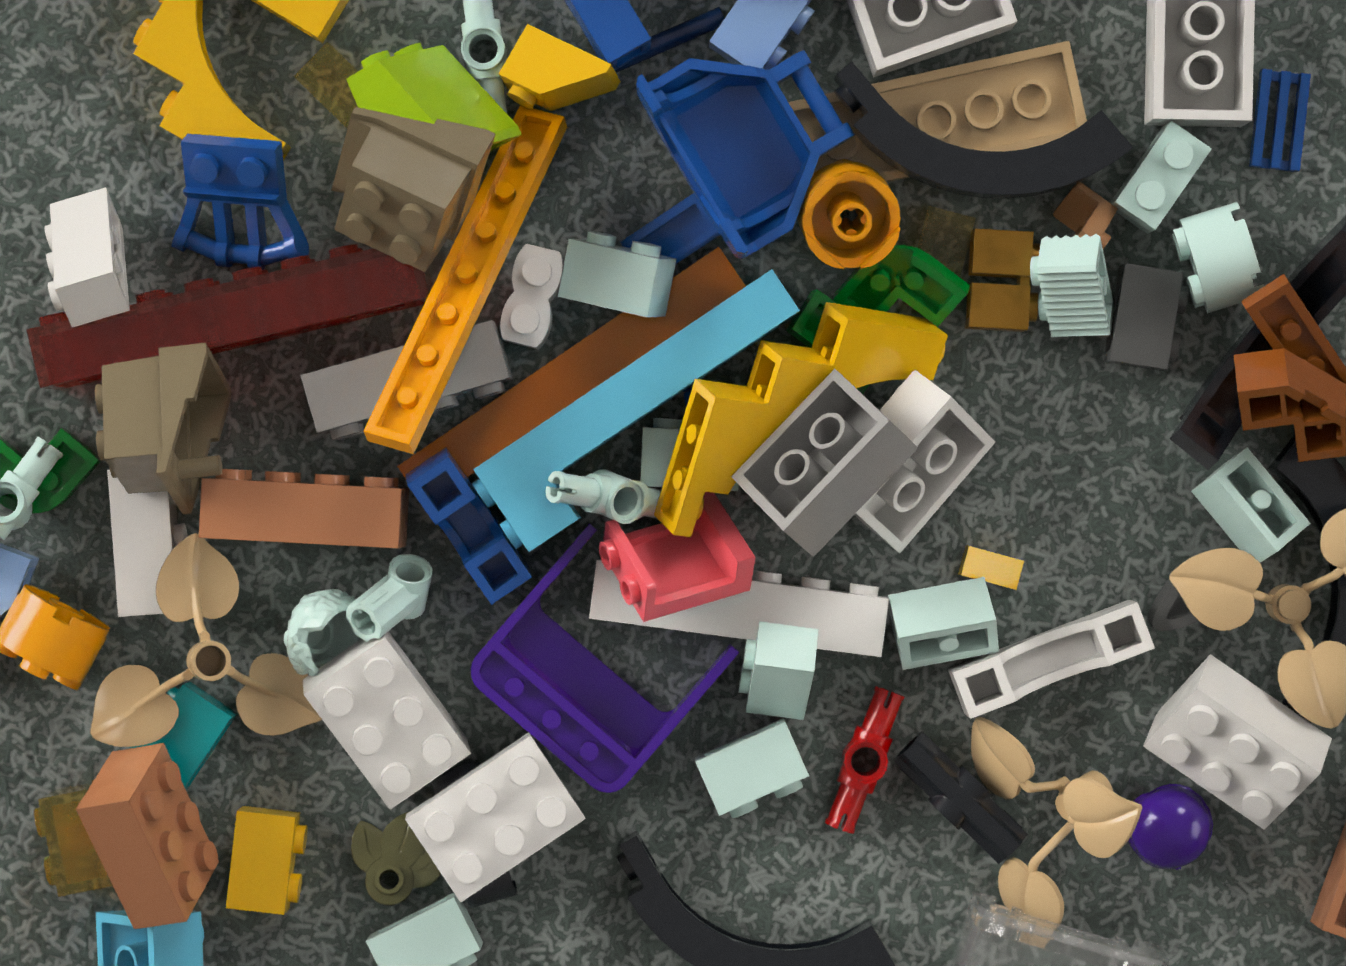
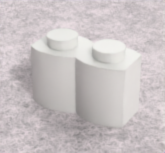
M525 244L518 253L512 271L514 292L504 305L500 321L501 336L505 342L539 350L547 340L553 320L550 302L559 292L564 267L563 258L559 251Z

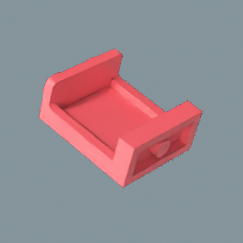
M704 493L703 511L700 518L695 522L691 537L673 535L662 523L625 534L617 521L610 520L605 522L604 539L599 543L601 561L607 570L614 572L620 583L621 594L628 605L633 604L643 622L750 591L756 557L715 493Z

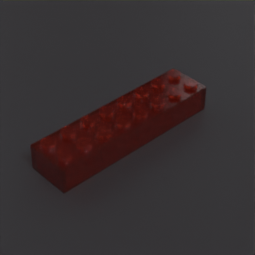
M351 244L329 250L330 259L316 262L315 259H310L309 255L299 256L281 261L282 270L268 273V270H262L261 267H252L233 272L234 281L223 284L220 281H213V278H206L185 283V292L173 295V292L165 293V289L141 293L135 296L137 304L129 305L130 311L76 327L71 326L65 312L40 317L39 327L26 330L40 388L62 390L101 381L102 365L159 356V348L206 343L211 353L216 354L422 306L425 304L433 287L429 268L426 272H423L411 265L403 264L374 248L363 251V248H358V244Z

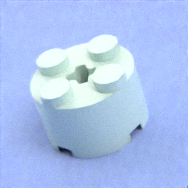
M1237 202L1179 219L1180 228L1173 230L1174 234H1172L1179 260L1182 262L1190 259L1194 275L1187 277L1188 280H1186L1194 308L1205 306L1207 313L1240 304L1243 299L1264 287V284L1256 287L1253 285V279H1256V274L1261 271L1245 219L1238 221L1233 219V215L1238 214L1240 210Z

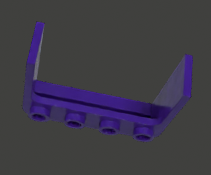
M589 524L475 656L471 665V678L474 685L590 786L600 792L611 793L622 789L734 660L739 651L729 644L674 709L660 711L550 618L541 608L540 599L542 594L597 531L594 526Z

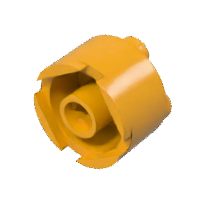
M840 159L813 173L797 219L809 248L818 259L833 268L860 267L862 269L877 264L892 251L899 238L901 216L896 196L885 179L875 169L860 162ZM847 209L849 211L855 210L858 216L851 221L846 217L842 219L840 214Z
M25 584L21 592L17 594L0 626V653L14 659L17 656L22 657L23 659L19 666L34 676L46 679L51 672L54 674L53 678L59 683L71 689L79 690L107 639L106 636L110 627L94 615L82 609L78 611L59 601L60 597L41 588Z

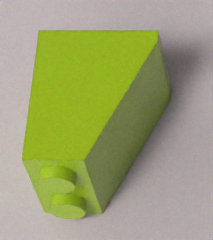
M415 43L395 52L392 57L388 50L375 53L361 61L363 69L346 79L358 108L434 124L437 119L486 129L496 134L490 152L522 135L518 125L444 45L423 49L421 43Z

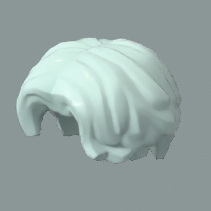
M328 589L304 595L300 599L299 604L292 611L291 619L288 621V630L284 634V644L287 648L289 661L298 674L315 676L319 672L317 666H323L361 639L353 633V628L346 619L347 607L356 600L355 596H349L347 592L340 589Z

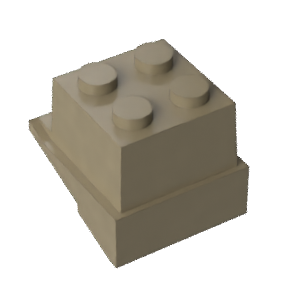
M355 107L350 117L331 191L344 193L334 230L356 242L383 252L403 264L411 265L426 272L446 240L454 241L474 202L496 134L486 129L437 119L434 124Z
M206 343L159 348V356L102 365V384H96L95 386L96 407L99 414H103V430H98L96 433V446L100 460L107 462L111 476L118 478L128 494L168 492L182 514L192 513L202 477L222 475L220 455L208 456L211 442L220 441L231 400V387Z

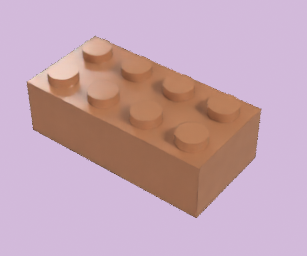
M222 469V475H217L215 478H202L199 538L398 549L405 547L407 543L409 488H399L398 478L364 476V486L349 485L350 475L315 474L314 483L301 482V473L265 471V480H252V470Z

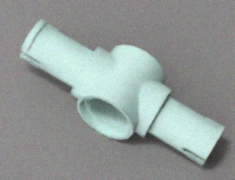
M463 0L465 22L461 24L463 36L461 53L466 63L467 71L507 113L503 80L499 76V72L507 59V49L502 38L500 19L494 18L492 0ZM483 39L491 40L498 46L495 58L487 63H479L471 57V50L474 44Z
M37 436L34 444L14 471L7 470L0 480V497L6 494H14L18 499L17 507L13 513L8 516H0V538L3 540L7 538L12 530L23 527L29 521L32 515V503L40 493L37 490L59 458L61 459L63 456L59 450L47 444L39 436Z
M606 469L597 470L586 477L554 471L548 478L549 482L559 484L560 486L559 488L546 486V497L551 503L581 506L585 512L601 514L622 524H630L642 516L656 518L654 512L661 489L647 487L642 481L628 479Z

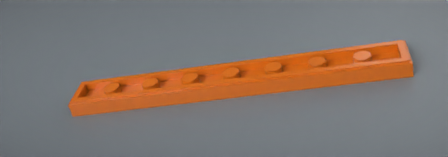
M717 247L673 277L666 316L647 318L622 312L397 467L406 479L407 473L446 447L467 478L475 473L474 468L742 290L746 285L720 247Z

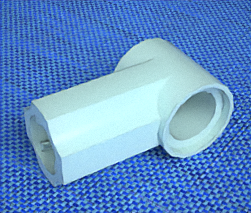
M402 554L394 557L389 564L388 574L348 605L346 619L351 624L353 633L368 642L372 638L380 639L403 619H415L421 616L425 611L433 569L430 563L424 558L413 554Z

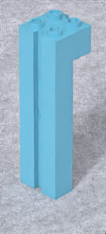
M771 269L474 468L473 470L479 479L474 481L472 485L488 508L497 504L507 519L500 524V527L516 549L524 545L528 552L532 551L581 518L573 505L551 503L547 499L546 486L560 487L559 484L548 481L552 472H563L693 385L695 379H702L796 316L800 310Z

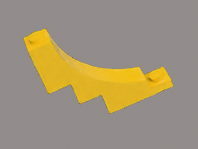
M826 302L812 348L761 340L747 386L695 379L654 516L673 535L691 537L695 522L700 518L703 511L704 493L711 492L728 495L736 483L731 476L834 369L841 373L855 388L889 380L907 379L914 370L918 371L928 380H934L938 365L945 354V343L948 335L923 317Z

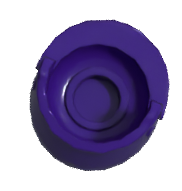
M1167 784L1151 792H1146L1133 800V802L1142 805V810L1135 830L1128 842L1142 861L1160 869L1179 870L1182 866L1193 862L1204 852L1211 839L1214 824L1209 807L1203 798L1190 787L1181 784Z

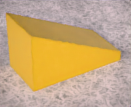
M966 545L958 575L973 579L984 577L988 583L1017 590L1024 561Z

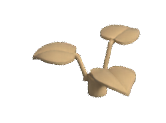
M1346 508L1333 515L1325 523L1321 531L1320 548L1322 555L1327 562L1337 568L1309 583H1304L1301 587L1281 584L1272 588L1268 594L1256 590L1263 578L1262 566L1251 554L1236 548H1218L1205 551L1189 558L1175 568L1169 575L1170 582L1179 592L1190 613L1200 623L1209 628L1226 631L1242 626L1254 613V599L1265 602L1266 610L1271 618L1281 623L1290 624L1292 632H1295L1302 641L1305 650L1289 651L1279 661L1277 670L1278 683L1283 696L1302 717L1316 725L1332 729L1341 723L1346 714V646L1340 642L1328 640L1314 647L1312 639L1302 627L1301 622L1307 618L1311 610L1309 594L1339 579L1343 574L1346 577Z
M194 533L182 540L169 553L160 569L156 582L157 603L167 619L173 622H184L194 618V625L200 642L195 644L188 652L186 660L188 669L161 685L156 674L145 666L125 665L113 670L104 678L96 693L90 734L97 741L118 747L141 746L161 739L173 728L179 716L176 702L166 692L193 677L203 681H216L228 675L245 685L236 697L237 713L244 725L262 735L275 736L286 734L303 726L317 723L322 719L303 694V679L308 674H298L288 657L275 653L262 654L252 662L248 677L231 666V655L223 644L210 640V634L206 630L203 617L208 619L221 618L232 609L238 599L239 580L234 567L228 559L212 547L204 538H199V534Z
M977 717L972 725L971 755L982 783L992 793L1004 799L1015 798L1020 794L1021 788L1027 793L1058 790L1059 793L1055 800L1056 809L1061 817L1068 821L1031 858L1028 866L1020 859L1012 857L1003 863L998 875L1000 896L1010 914L1028 931L1041 936L1053 931L1060 925L1064 915V901L1055 882L1045 873L1038 871L1039 864L1073 829L1077 842L1089 854L1098 858H1107L1114 855L1124 847L1132 836L1141 814L1142 805L1114 793L1109 780L1102 773L1094 770L1072 781L1063 776L1056 781L1031 782L1029 779L1034 775L1035 765L1027 749L1018 739L996 723L983 717Z

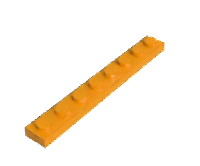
M522 105L519 106L513 121L518 125L522 135L499 147L363 432L367 441L414 454L565 134L567 124L564 116L534 108L529 109Z

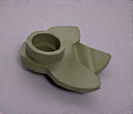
M408 812L393 819L383 832L368 822L360 821L352 836L351 852L353 861L366 873L365 886L369 896L381 905H398L409 897L413 889L430 886L441 876L440 871L405 820ZM387 872H393L399 877L398 884L392 889H386L380 884L382 875Z

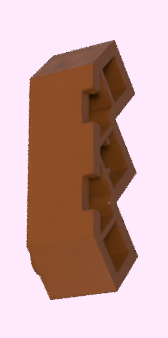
M1285 348L1234 355L1243 431L1294 424L1298 462L1346 456L1345 383Z

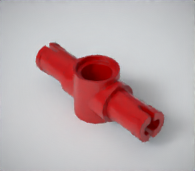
M879 686L874 688V694L862 726H856L851 741L847 743L843 750V764L836 780L840 782V786L828 818L825 820V824L838 829L842 816L846 814L841 829L850 834L855 833V827L867 794H873L877 781L887 771V754L893 741L889 735L900 705L905 696L891 691L888 702L884 706L889 691ZM869 747L877 752V764L868 772H858L852 767V756L859 748Z

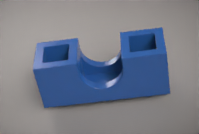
M446 447L406 474L408 487L434 524H438L461 557L464 567L491 605L532 578L528 564L509 541L497 519L483 502Z

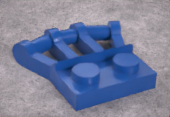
M187 134L183 138L181 150L186 184L183 194L187 197V202L171 247L182 252L186 248L214 260L218 267L230 268L233 263L247 264L251 270H264L266 265L290 259L292 262H298L308 258V241L287 200L282 141ZM204 201L212 202L216 240L194 231ZM231 204L245 206L248 245L235 244ZM264 207L269 208L284 240L267 245Z

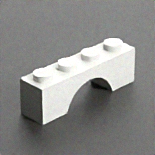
M1126 600L1001 648L997 653L986 654L948 669L964 714L972 719L1016 702L1023 696L1056 681L1092 669L1113 665L1155 649L1138 602Z

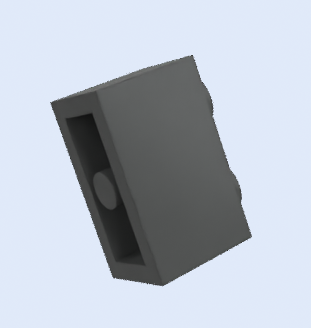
M1128 263L1119 266L1113 299L1114 313L1111 334L1107 335L1103 362L1157 371L1168 370L1169 362H1176L1181 342L1180 333H1174L1177 313L1184 314L1189 293L1188 285L1182 284L1183 272Z

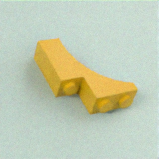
M158 0L162 4L153 20L145 19L135 34L133 43L137 47L133 54L183 84L179 92L172 90L165 99L159 113L164 118L159 126L182 140L187 134L282 141L251 121L236 106L222 87L211 64L204 39L202 21L203 0ZM282 141L283 161L291 149L284 141Z

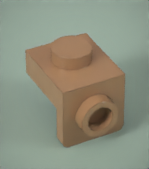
M1077 182L1058 205L1053 215L1075 232L1074 235H1078L1080 238L1085 234L1090 237L1094 234L1099 235L1102 248L1104 249L1111 238L1105 230L1118 208L1083 183Z

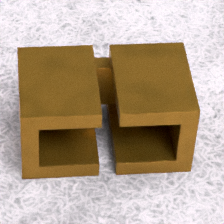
M974 229L970 232L968 276L1017 278V285L971 283L967 294L965 329L1024 332L1028 330L1029 322H1036L1038 315V293L1030 292V262L1032 256H1039L1040 244H1033L1034 232Z

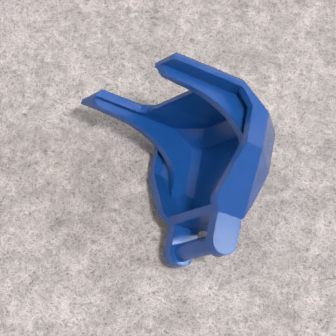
M805 50L794 54L769 70L753 66L689 58L650 82L646 81L643 74L637 78V95L658 134L709 219L733 255L740 259L759 251L793 230L819 157L855 136L849 123H842L808 67L812 62ZM790 77L794 80L826 133L814 142L809 138L778 84Z

